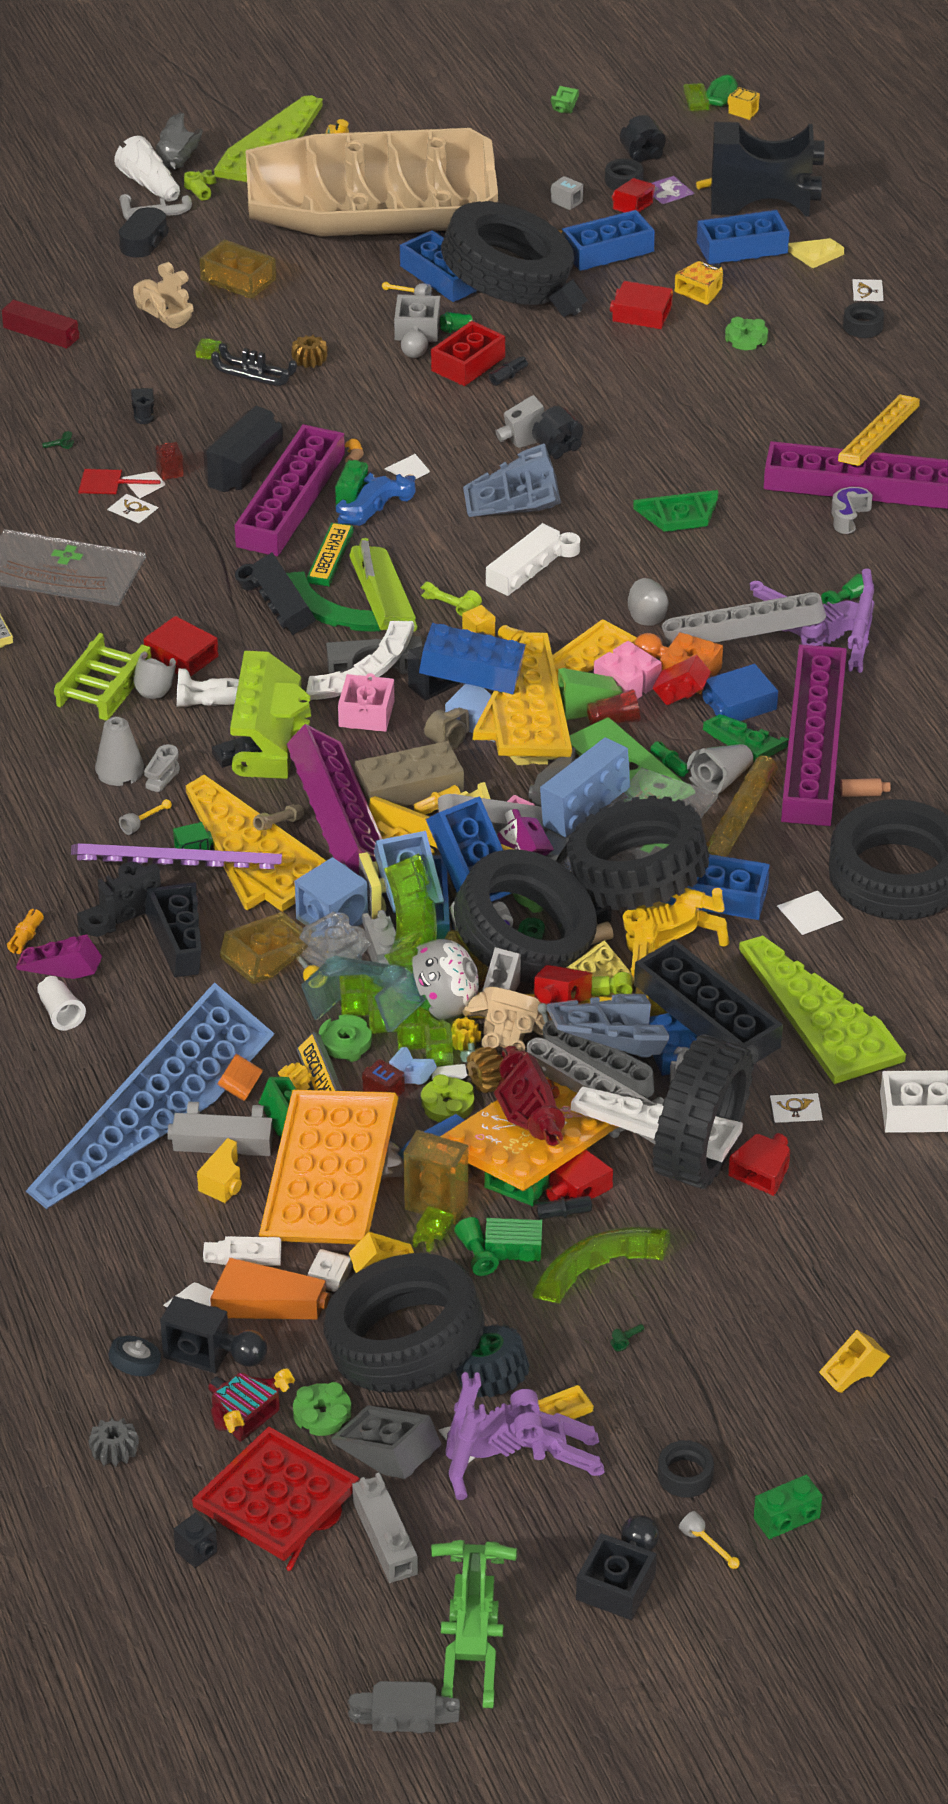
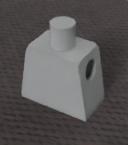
M534 395L504 413L506 426L496 429V435L500 442L510 439L518 448L537 443L532 436V429L536 421L539 423L543 417L541 415L545 411L544 406Z

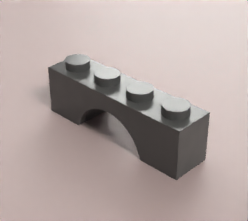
M421 636L411 637L405 651L392 666L400 674L408 673V649L422 646ZM382 639L326 643L328 673L331 674L338 671L342 673L354 668L353 665L363 660L369 654L372 655L379 648V643Z

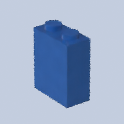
M752 664L708 678L702 691V697L704 702L709 704L714 710L716 716L722 714L742 721L777 710L778 690L756 664Z

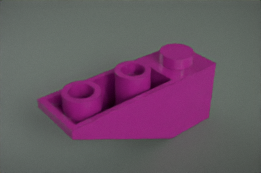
M87 934L78 937L72 936L66 940L26 948L21 953L16 968L21 971L76 979L95 974L102 955Z

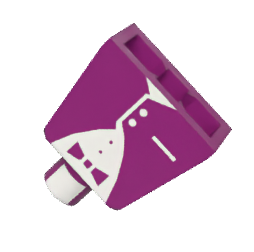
M518 809L505 813L508 825L498 832L497 837L500 844L544 856L554 850L536 818L522 817Z

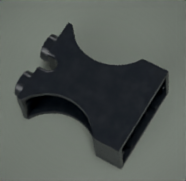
M714 122L711 215H736L744 206L751 202L774 198L793 204L805 217H809L810 201H821L822 176H811L813 165L824 164V140H814L813 124H808L803 131L791 138L780 141H767L749 134L739 122Z

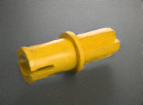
M456 785L439 793L433 792L430 797L415 803L414 811L426 815L438 809V798L445 794L459 795L461 792Z

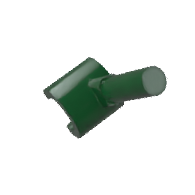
M66 431L62 434L61 439L42 443L43 448L60 445L65 449L71 448L74 440H69L72 437V432Z
M639 1324L624 1332L619 1328L615 1329L612 1332L613 1339H611L610 1344L617 1352L625 1350L629 1345L628 1339L643 1331L644 1326Z

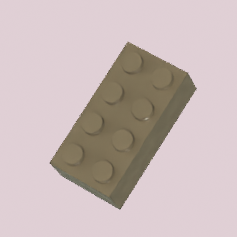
M448 741L355 761V776L368 806L370 798L374 796L405 807L430 797L433 792L439 793L453 785H456L461 793L464 792V770Z

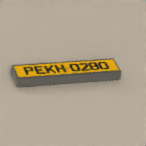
M313 1032L296 1048L302 1065L311 1073L310 1085L312 1090L343 1091L321 1035Z

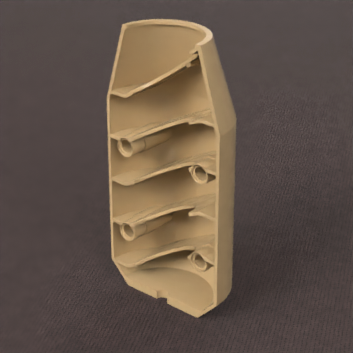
M471 128L314 134L246 150L249 219L320 237L417 233L432 230L434 232L446 231L453 213L462 205L478 201L498 202L492 140Z

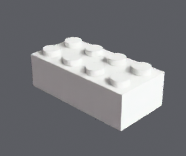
M882 1071L880 1097L885 1132H948V1071Z

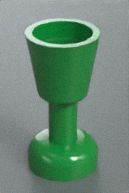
M862 574L854 575L843 585L842 591L838 593L832 590L822 593L823 605L827 604V602L835 604L842 602L846 598L851 600L860 597L864 589Z
M468 1217L459 1221L454 1228V1233L468 1250L473 1251L475 1255L471 1260L472 1271L477 1276L491 1274L497 1269L499 1260L493 1252L485 1251L483 1248L484 1237L480 1221L475 1217Z

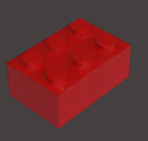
M470 321L431 349V371L466 386L505 358V336L474 321Z

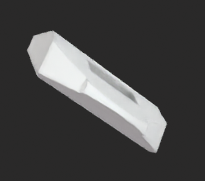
M465 1064L437 1067L431 1074V1080L439 1074L461 1080L468 1076Z

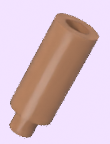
M881 778L841 779L840 781L841 797L881 796L882 792H890V782H881Z

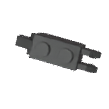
M379 1681L373 1686V1693L361 1692L358 1694L357 1692L351 1695L348 1700L350 1707L348 1716L350 1721L360 1724H372V1731L386 1733L394 1731L414 1733L435 1732V1724L459 1722V1699L436 1696V1687L430 1682Z

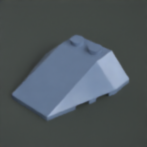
M545 443L517 454L518 459L508 465L506 462L499 465L501 469L489 475L487 472L465 485L463 489L468 516L541 511L560 504L557 479Z
M645 994L612 995V1000L600 1001L599 997L590 998V1003L578 1004L577 1000L547 1004V1011L557 1030L639 1057L660 1055L669 1041V1034L663 1025H649L651 1003Z

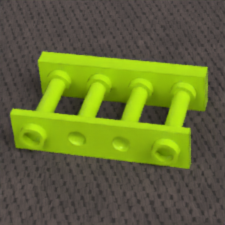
M99 633L89 643L88 648L63 679L55 685L54 695L56 696L57 707H62L70 697L97 705L99 719L107 721L135 687L134 675L138 658L142 652H147L148 656L145 660L150 659V647L141 645L135 653L129 654L105 647L104 634ZM102 656L126 662L127 664L119 668L98 661ZM91 670L116 676V678L109 682L88 676V673ZM81 683L105 691L98 696L77 690L76 688Z

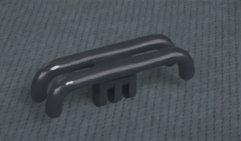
M225 343L219 344L220 355L226 362L241 366L242 369L224 364L220 360L218 352H212L211 354L212 363L220 372L273 386L285 385L289 381V377L294 375L297 370V362L295 360H291L289 367L284 369L266 364L265 353L259 352L258 354L255 350H252L250 353V350L247 348L243 349L242 358L233 356L228 352ZM264 373H269V374H273V375H277V376H281V377H280V378H277V377L265 375Z

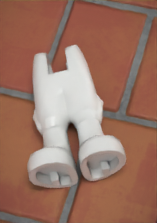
M179 669L177 707L199 704L207 706L234 705L239 679L212 678L199 682L191 679L187 669Z

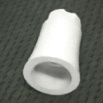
M48 976L39 983L37 990L40 999L45 1005L52 1024L56 1029L69 1030L75 1028L83 1021L86 1008L69 991L64 982L58 980L56 976Z

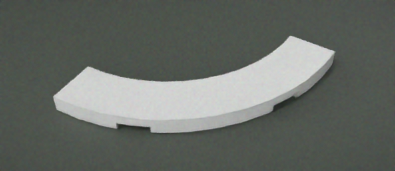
M390 621L387 632L379 643V648L372 655L369 654L363 660L353 665L354 668L342 673L338 671L326 675L309 676L306 693L310 695V700L340 696L347 674L366 676L368 673H372L375 677H380L387 672L408 646L414 630L413 621Z

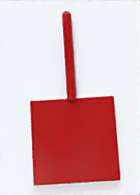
M84 469L78 493L116 494L119 483L161 484V481L120 479L122 470Z

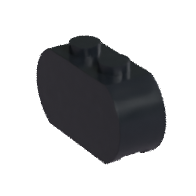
M153 207L137 209L118 230L121 253L134 258L150 255L164 237L168 235L169 227L166 221V214L162 210Z

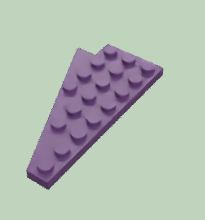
M79 843L71 847V855H77V860L94 861L97 860V857H102V862H120L122 858H128L127 862L148 863V859H153L155 864L168 865L173 864V860H181L180 865L196 866L199 865V861H206V866L224 867V862L234 863V867L249 868V863L259 864L260 869H274L275 864H281L282 854Z

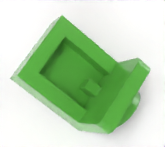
M559 86L556 96H552L550 99L553 110L560 113H572L579 96L578 90Z

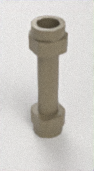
M292 804L286 806L285 810L274 814L264 812L254 817L253 825L257 830L271 829L272 824L286 820L295 822L303 818L304 809L300 804Z

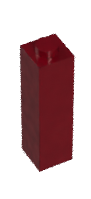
M14 299L2 309L3 328L66 349L79 339L78 321Z

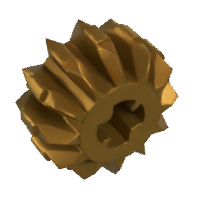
M305 335V337H297V340L293 341L291 352L293 360L297 362V366L304 365L305 368L308 366L314 368L315 365L321 366L322 362L326 361L328 351L326 341H323L322 337Z
M489 1046L475 1049L474 1052L467 1056L468 1064H466V1067L469 1071L468 1076L471 1077L472 1084L476 1086L478 1091L483 1093L493 1092L502 1079L499 1072L500 1063L502 1062L501 1055H498L495 1048H490Z

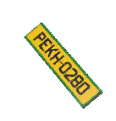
M331 523L308 573L307 582L309 584L330 586L352 537L353 526Z

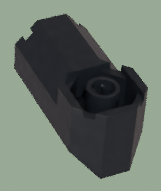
M254 406L203 450L205 478L207 479L208 487L221 492H229L231 487H236V490H242L252 481L251 469L283 441V426L279 421L277 423L274 421L273 417L275 415L270 410Z

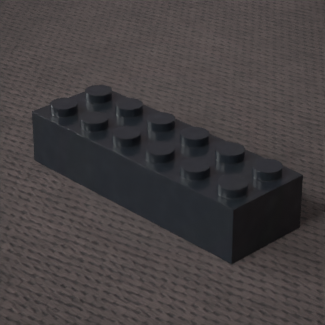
M675 939L635 962L634 986L695 1035L706 1034L750 1049L753 1055V1064L781 1048L783 1024Z

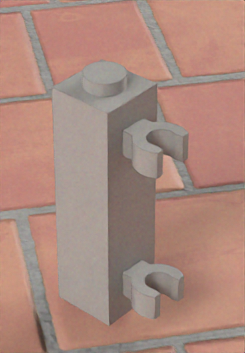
M188 1102L187 1113H175L173 1124L169 1123L168 1140H172L173 1151L215 1153L224 1141L229 1138L237 1142V1154L271 1156L273 1123L272 1118H264V1106L253 1105L252 1116L243 1117L200 1114V1111H198L199 1102Z
M376 1473L374 1478L365 1479V1477H362L360 1482L352 1484L353 1504L388 1582L392 1583L418 1575L417 1554L386 1489L381 1474Z

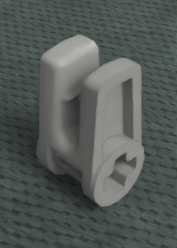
M168 744L157 749L144 770V775L148 778L145 784L147 789L161 792L175 775L179 773L180 766L177 762L179 754L175 746Z

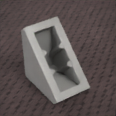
M495 947L483 991L486 987H498L515 992L520 984L521 954Z

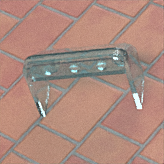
M340 956L328 958L325 964L301 984L315 1020L320 1019L349 991L376 995L374 998L387 1032H392L427 999L425 994L420 996L414 973L407 968Z

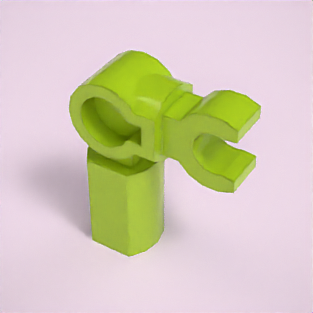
M205 170L202 173L199 171L186 172L184 174V187L191 190L201 201L208 200L211 196V190L206 184H215L216 175H212L211 170Z
M619 972L613 978H609V976L592 977V996L610 995L612 992L614 994H633L632 976L627 972Z

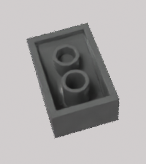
M367 1405L331 1438L333 1444L381 1474L402 1479L412 1475L414 1470L424 1460L430 1458L432 1453L442 1445L429 1415Z

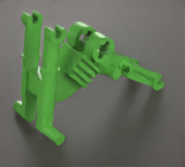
M462 1540L451 1543L431 1544L432 1557L450 1555L451 1562L463 1561V1574H456L454 1599L450 1601L449 1622H441V1634H456V1640L446 1647L444 1684L441 1696L453 1698L455 1660L486 1661L483 1708H493L496 1650L487 1641L488 1636L503 1637V1624H498V1601H493L494 1576H486L487 1560H491L493 1564H504V1559L516 1561L517 1548L500 1545L497 1542H486V1545L465 1544V1541Z

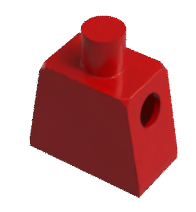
M546 965L535 976L534 998H537L541 1003L550 1004L577 1000L580 1003L592 997V972Z
M776 1133L772 1139L761 1134H755L730 1156L728 1176L774 1196L789 1167L790 1148L787 1146V1138L780 1133Z
M585 1149L550 1173V1187L546 1190V1195L550 1201L561 1199L562 1196L565 1199L590 1196L593 1199L612 1189L613 1169Z

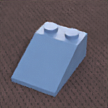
M426 831L376 840L374 854L380 877L384 879L386 893L394 913L444 903Z

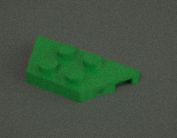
M718 490L633 500V509L662 531L708 526L716 506Z

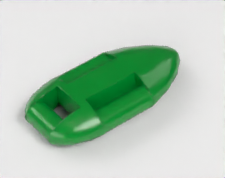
M723 75L712 81L705 92L704 99L706 103L716 106L726 105L729 95L738 87L736 79L732 75Z

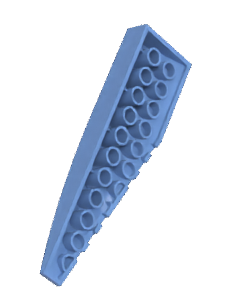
M214 982L30 1185L26 1192L48 1209L168 1133L169 1123L173 1124L175 1113H187L188 1102H199L198 1111L200 1112L206 1109L225 1091L217 1083L235 1054L237 1053L246 1060L251 1061L275 1033Z

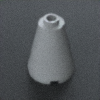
M112 717L104 723L95 765L98 778L108 785L123 786V782L131 780V783L136 782L142 777L144 772V762L127 720L121 717Z
M744 744L698 749L689 756L687 762V770L690 769L692 775L689 779L695 789L705 796L718 795L752 765L753 754L750 748Z

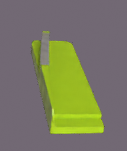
M361 538L360 545L352 547L350 559L380 630H387L390 621H413V631H416L418 627L415 622L416 617L387 550L382 547L369 546L368 539Z

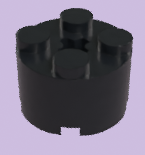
M647 115L636 116L629 120L630 124L626 128L623 127L621 129L619 138L630 157L639 163L648 159H659L663 155L666 138L657 123Z
M554 406L547 409L541 415L543 417L539 423L536 421L533 426V438L539 445L545 443L548 454L554 459H559L563 453L568 451H576L582 445L580 440L583 436V425L562 406Z

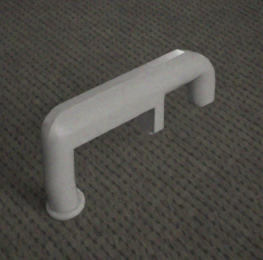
M123 194L120 196L121 208L126 220L137 209L145 207L158 208L166 216L182 214L192 207V201L188 195L182 197L183 204L166 206L164 198H161L160 205L136 208L130 207L132 199L129 195Z

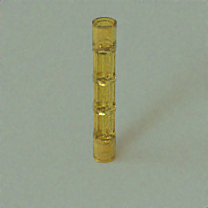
M759 756L754 761L740 789L733 797V801L707 842L709 854L728 857L739 834L743 831L746 822L755 810L758 801L777 772L778 766L772 758Z

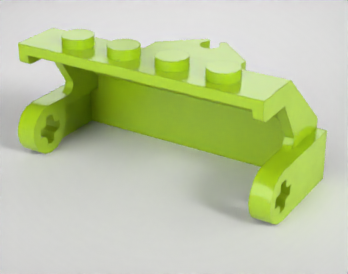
M244 651L230 734L232 736H250L262 752H239L235 754L232 761V770L235 774L243 777L288 779L291 758L287 743L304 724L310 725V720L305 719L311 717L310 695L301 688V676L269 652ZM241 762H246L247 766H243Z

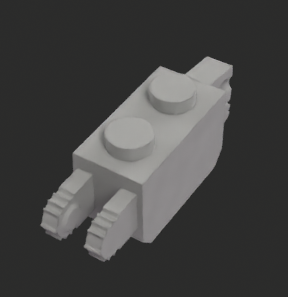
M384 910L378 911L376 919H371L369 913H363L362 920L365 928L366 947L376 974L386 972L389 981L399 980L400 970L403 969V955L390 916H386Z

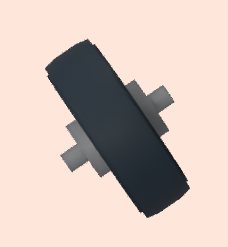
M125 1335L114 1339L108 1357L111 1364L124 1373L133 1376H149L158 1369L161 1353L150 1341L136 1336Z

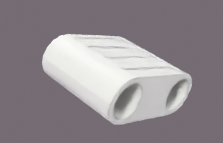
M320 1249L307 1276L326 1280V1290L336 1292L346 1281L353 1263L350 1256Z

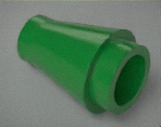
M446 312L440 316V328L443 332L451 333L459 330L470 321H473L471 314Z

